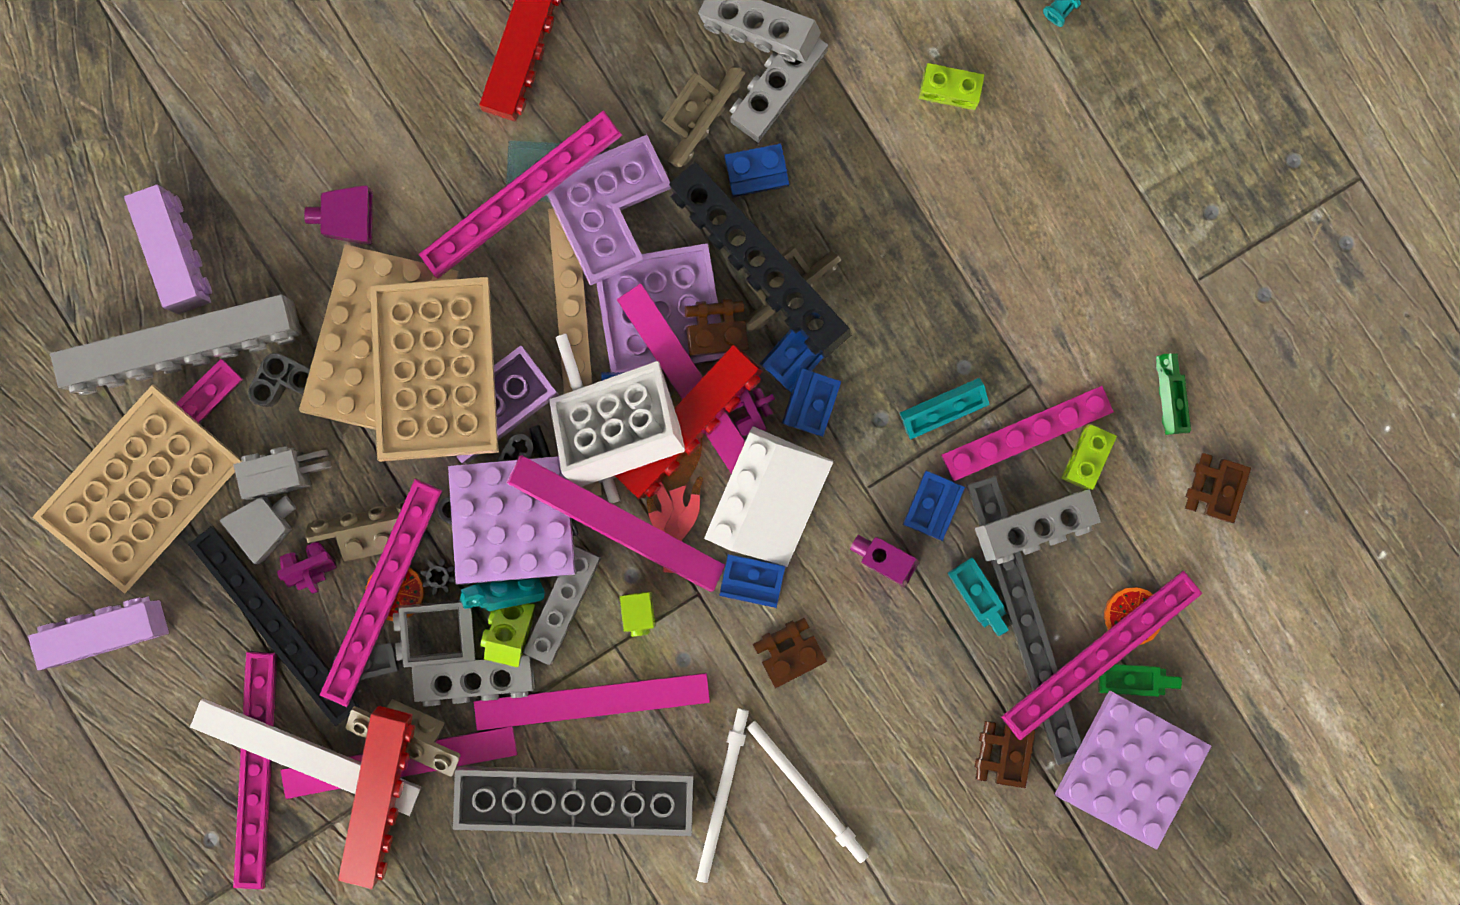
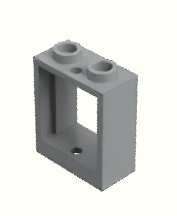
M460 600L398 606V613H393L394 631H400L401 639L400 643H395L397 661L402 660L403 667L475 660L471 608L464 609ZM458 610L461 651L410 656L407 614Z

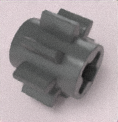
M445 559L440 560L439 566H436L432 560L428 561L430 569L420 572V574L426 576L427 580L422 586H432L434 595L439 592L440 587L446 593L450 592L448 584L456 582V578L452 577L451 573L455 570V566L446 567ZM435 570L445 572V576L442 578L443 584L440 581L434 582Z

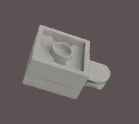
M288 446L271 449V455L269 456L259 455V453L241 457L242 462L233 464L241 499L256 500L260 497H271L311 487L309 473L332 467L330 461L308 466L306 462L328 457V450L304 454V452L294 451V448H288Z

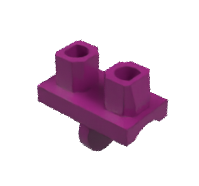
M761 388L752 391L757 400L755 403H753L747 389L739 397L741 402L734 410L745 406L749 416L735 422L741 436L749 435L752 426L766 431L767 428L757 409L761 408L765 417L773 414L768 404L775 400L773 394L765 397Z
M319 541L307 545L305 549L308 559L299 561L298 555L295 552L280 556L281 570L277 571L279 579L283 580L288 588L296 585L300 591L308 587L312 594L319 592L318 583L326 580L324 573L337 568L335 560L327 553Z

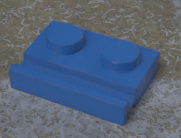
M781 143L724 155L732 197L788 187L790 185Z
M790 329L761 361L760 365L792 393L799 369L803 368L812 371L824 357L820 353L814 355L804 343L806 340L805 336L800 331L795 334Z
M800 368L782 424L823 437L841 381Z
M925 471L903 525L943 541L965 487Z
M728 554L719 596L777 608L785 566Z

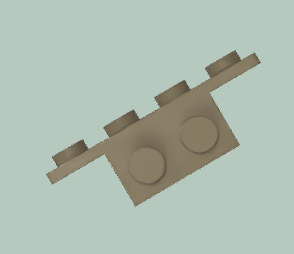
M731 67L717 88L713 87L700 75L693 73L661 120L682 137V140L667 160L669 164L681 167L691 160L694 155L693 149L699 141H702L710 131L709 126L714 118L723 113L727 105L725 103L727 99L741 87L743 83L742 78L746 73L743 69Z
M790 247L782 254L812 288L814 286L813 282L821 276L830 275L836 270V264L841 261L839 255L829 252L809 268L794 247ZM775 277L770 281L769 285L774 288L780 287L784 279ZM747 282L763 305L744 319L746 329L748 331L753 329L759 330L768 323V318L775 311L765 301L768 296L761 289L758 292L755 291Z
M405 501L389 507L377 506L369 511L360 513L349 512L337 518L317 519L307 525V543L336 537L344 562L382 554Z
M392 699L387 708L413 714L411 724L415 725V732L411 743L407 742L406 752L410 754L409 758L438 772L453 776L461 755L436 743L445 723ZM354 706L350 711L346 729L366 738L371 713Z

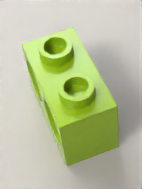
M927 63L918 99L975 110L980 101L985 74Z
M1092 424L1085 425L1061 479L1082 489L1094 490L1117 436Z
M652 592L621 595L620 604L624 632L631 631V637L649 635L650 629L656 626Z
M527 603L490 612L488 624L491 627L490 630H484L481 639V647H485L484 660L519 668L533 624L534 604Z

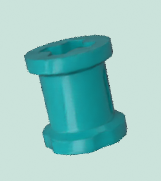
M1054 0L1050 6H1046L1043 9V14L1053 24L1062 27L1065 24L1064 19L1074 8H1079L1081 1Z

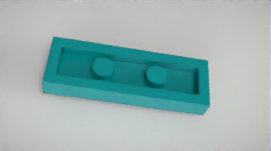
M979 377L900 412L905 431L911 440L990 404L984 383Z

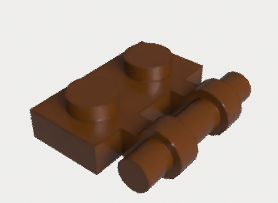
M723 299L721 303L706 304V301L696 302V305L685 306L686 318L696 317L697 325L686 327L689 356L726 353L733 345L738 346L742 351H747L749 347L745 320L734 321L733 313L744 312V302H732V299ZM722 314L723 323L708 324V315Z
M1202 453L1199 464L1196 463L1193 470L1196 474L1192 487L1188 488L1185 496L1188 498L1185 509L1196 512L1199 501L1207 503L1204 515L1233 524L1235 523L1251 467L1221 459L1218 469L1210 467L1213 456ZM1207 477L1214 478L1210 494L1202 492Z
M805 618L796 622L792 620L785 624V628L771 635L767 633L762 636L763 639L753 644L757 654L769 650L772 656L762 661V664L775 689L827 662L814 635L805 640L802 639L800 633L810 628ZM792 637L795 645L779 652L776 645Z
M985 721L984 730L980 732L979 741H981L979 758L975 759L974 767L977 768L975 779L987 781L988 771L991 770L997 772L996 784L1026 789L1035 730L1022 740H1019L1008 725L1005 724L1003 736L995 734V722ZM993 744L1001 745L999 762L990 760Z

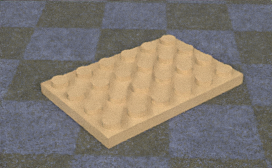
M345 244L299 411L376 430L370 286L458 279L459 271L450 269L440 278H436L425 263Z
M479 277L370 286L377 460L380 462L498 453L489 278Z
M151 385L32 518L125 594L235 473L233 464L240 463L242 460L155 385Z

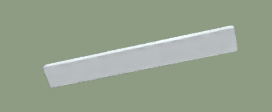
M204 698L200 700L190 728L355 794L361 762ZM400 778V780L404 781V786L400 798H396L395 808H398V812L410 816L422 787Z

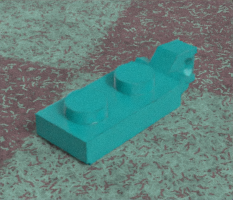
M973 557L947 573L977 621L984 628L990 624L997 636H1001L1009 631L1001 618L1006 614L1003 608L1004 605Z
M539 578L483 582L461 589L460 601L464 609L480 606L481 608H487V611H493L542 601L545 591Z

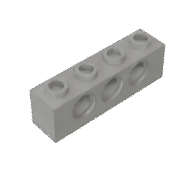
M704 0L698 12L704 27L710 32L719 34L721 31L729 34L733 40L739 43L748 41L761 51L767 53L770 50L775 51L781 57L791 62L799 60L806 63L821 34L814 19L762 0ZM738 13L736 17L728 19L732 14ZM763 22L760 27L754 28L756 24ZM788 32L785 37L778 38L781 33Z
M818 38L807 62H801L798 65L789 64L779 53L773 52L764 65L767 69L761 77L756 75L747 87L750 92L744 100L738 98L730 109V113H732L731 123L759 143L827 53L828 44ZM778 76L785 81V84L781 88H774L769 84V80L772 77ZM757 99H762L767 103L768 107L764 111H756L752 108L751 104Z
M1086 489L976 527L975 531L986 561L996 560L998 564L1015 559L1013 553L1023 550L1024 555L1041 550L1039 545L1041 543L1049 541L1051 546L1066 541L1065 535L1075 532L1076 536L1093 531L1091 526L1101 521L1090 489ZM1062 512L1068 515L1069 521L1067 526L1061 521ZM1036 521L1042 524L1043 531L1041 535L1035 531ZM1010 530L1016 533L1017 541L1015 544L1009 541L1008 534Z
M573 545L576 575L558 576L523 652L549 666L555 660L602 558L576 545Z
M526 654L522 655L519 668L484 660V658L473 661L411 667L414 702L423 701V707L441 705L440 700L452 699V704L470 702V697L481 696L482 701L499 699V694L510 693L511 698L528 697V691L535 689L532 657ZM499 670H505L510 674L511 681L509 685L502 686L497 683L496 674ZM469 673H476L480 676L481 685L479 688L473 689L467 684ZM444 675L451 679L452 687L449 691H442L438 687L440 676Z

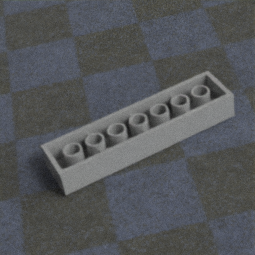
M281 294L50 353L58 388L69 390L70 393L88 395L97 392L96 387L107 385V388L123 386L125 385L124 380L135 378L136 381L153 378V373L164 371V374L181 371L182 365L202 366L209 364L210 358L221 356V359L236 357L238 356V351L249 349V352H257L266 349V344L277 342L278 345L292 343L295 341L294 337L302 335L294 301Z
M459 766L455 769L453 830L692 836L694 772Z

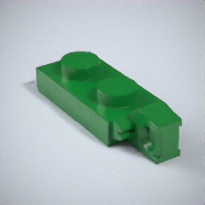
M1178 353L1156 356V370L1159 376V396L1162 402V424L1165 429V435L1190 433L1191 425L1185 375L1180 374Z
M1115 664L1099 677L1098 693L1112 691L1116 694L1159 697V695H1165V688L1181 689L1182 677L1166 676V669L1160 667Z

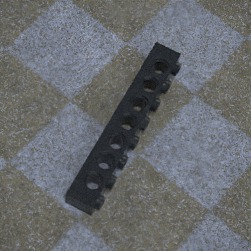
M696 162L691 164L669 184L673 192L670 197L680 209L686 207L692 213L689 218L700 230L703 227L706 228L711 234L708 236L711 243L718 250L724 248L728 252L729 256L727 259L737 271L742 268L749 275L746 278L747 282L755 291L758 292L761 289L768 296L765 301L776 313L779 310L783 312L787 317L784 320L785 323L795 334L800 331L805 336L806 340L804 343L814 355L820 353L824 358H827L852 336L850 328ZM699 195L708 196L703 204H695V198ZM719 215L727 217L723 224L715 225L712 223L714 218ZM736 236L746 237L744 243L739 246L731 244ZM761 256L765 258L764 263L760 266L750 265L754 257ZM775 277L784 279L780 287H771L769 283ZM794 298L804 300L802 306L797 309L790 308L788 305ZM813 319L823 321V325L817 330L809 329L808 324Z

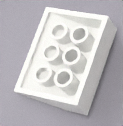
M658 361L549 399L562 474L567 480L580 487L685 451L681 428Z
M752 426L704 539L731 551L788 567L834 461Z

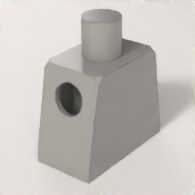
M286 495L275 504H272L267 497H260L219 521L253 564H261L291 532L292 528L284 518L292 513L296 506Z

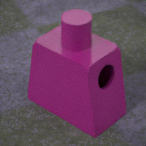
M358 186L321 193V207H305V223L321 224V234L326 238L372 245L373 190L369 186Z
M858 534L850 548L851 551L863 557L862 564L906 588L919 565L916 558L876 536L871 542ZM879 552L887 555L883 562L876 560V555Z

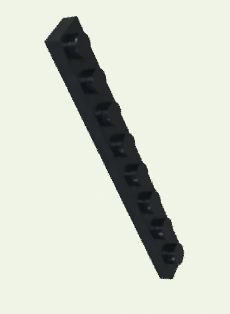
M210 526L188 544L335 727L349 717L350 711L354 706L360 708L353 697L349 705L345 707L320 696L330 669L214 526Z

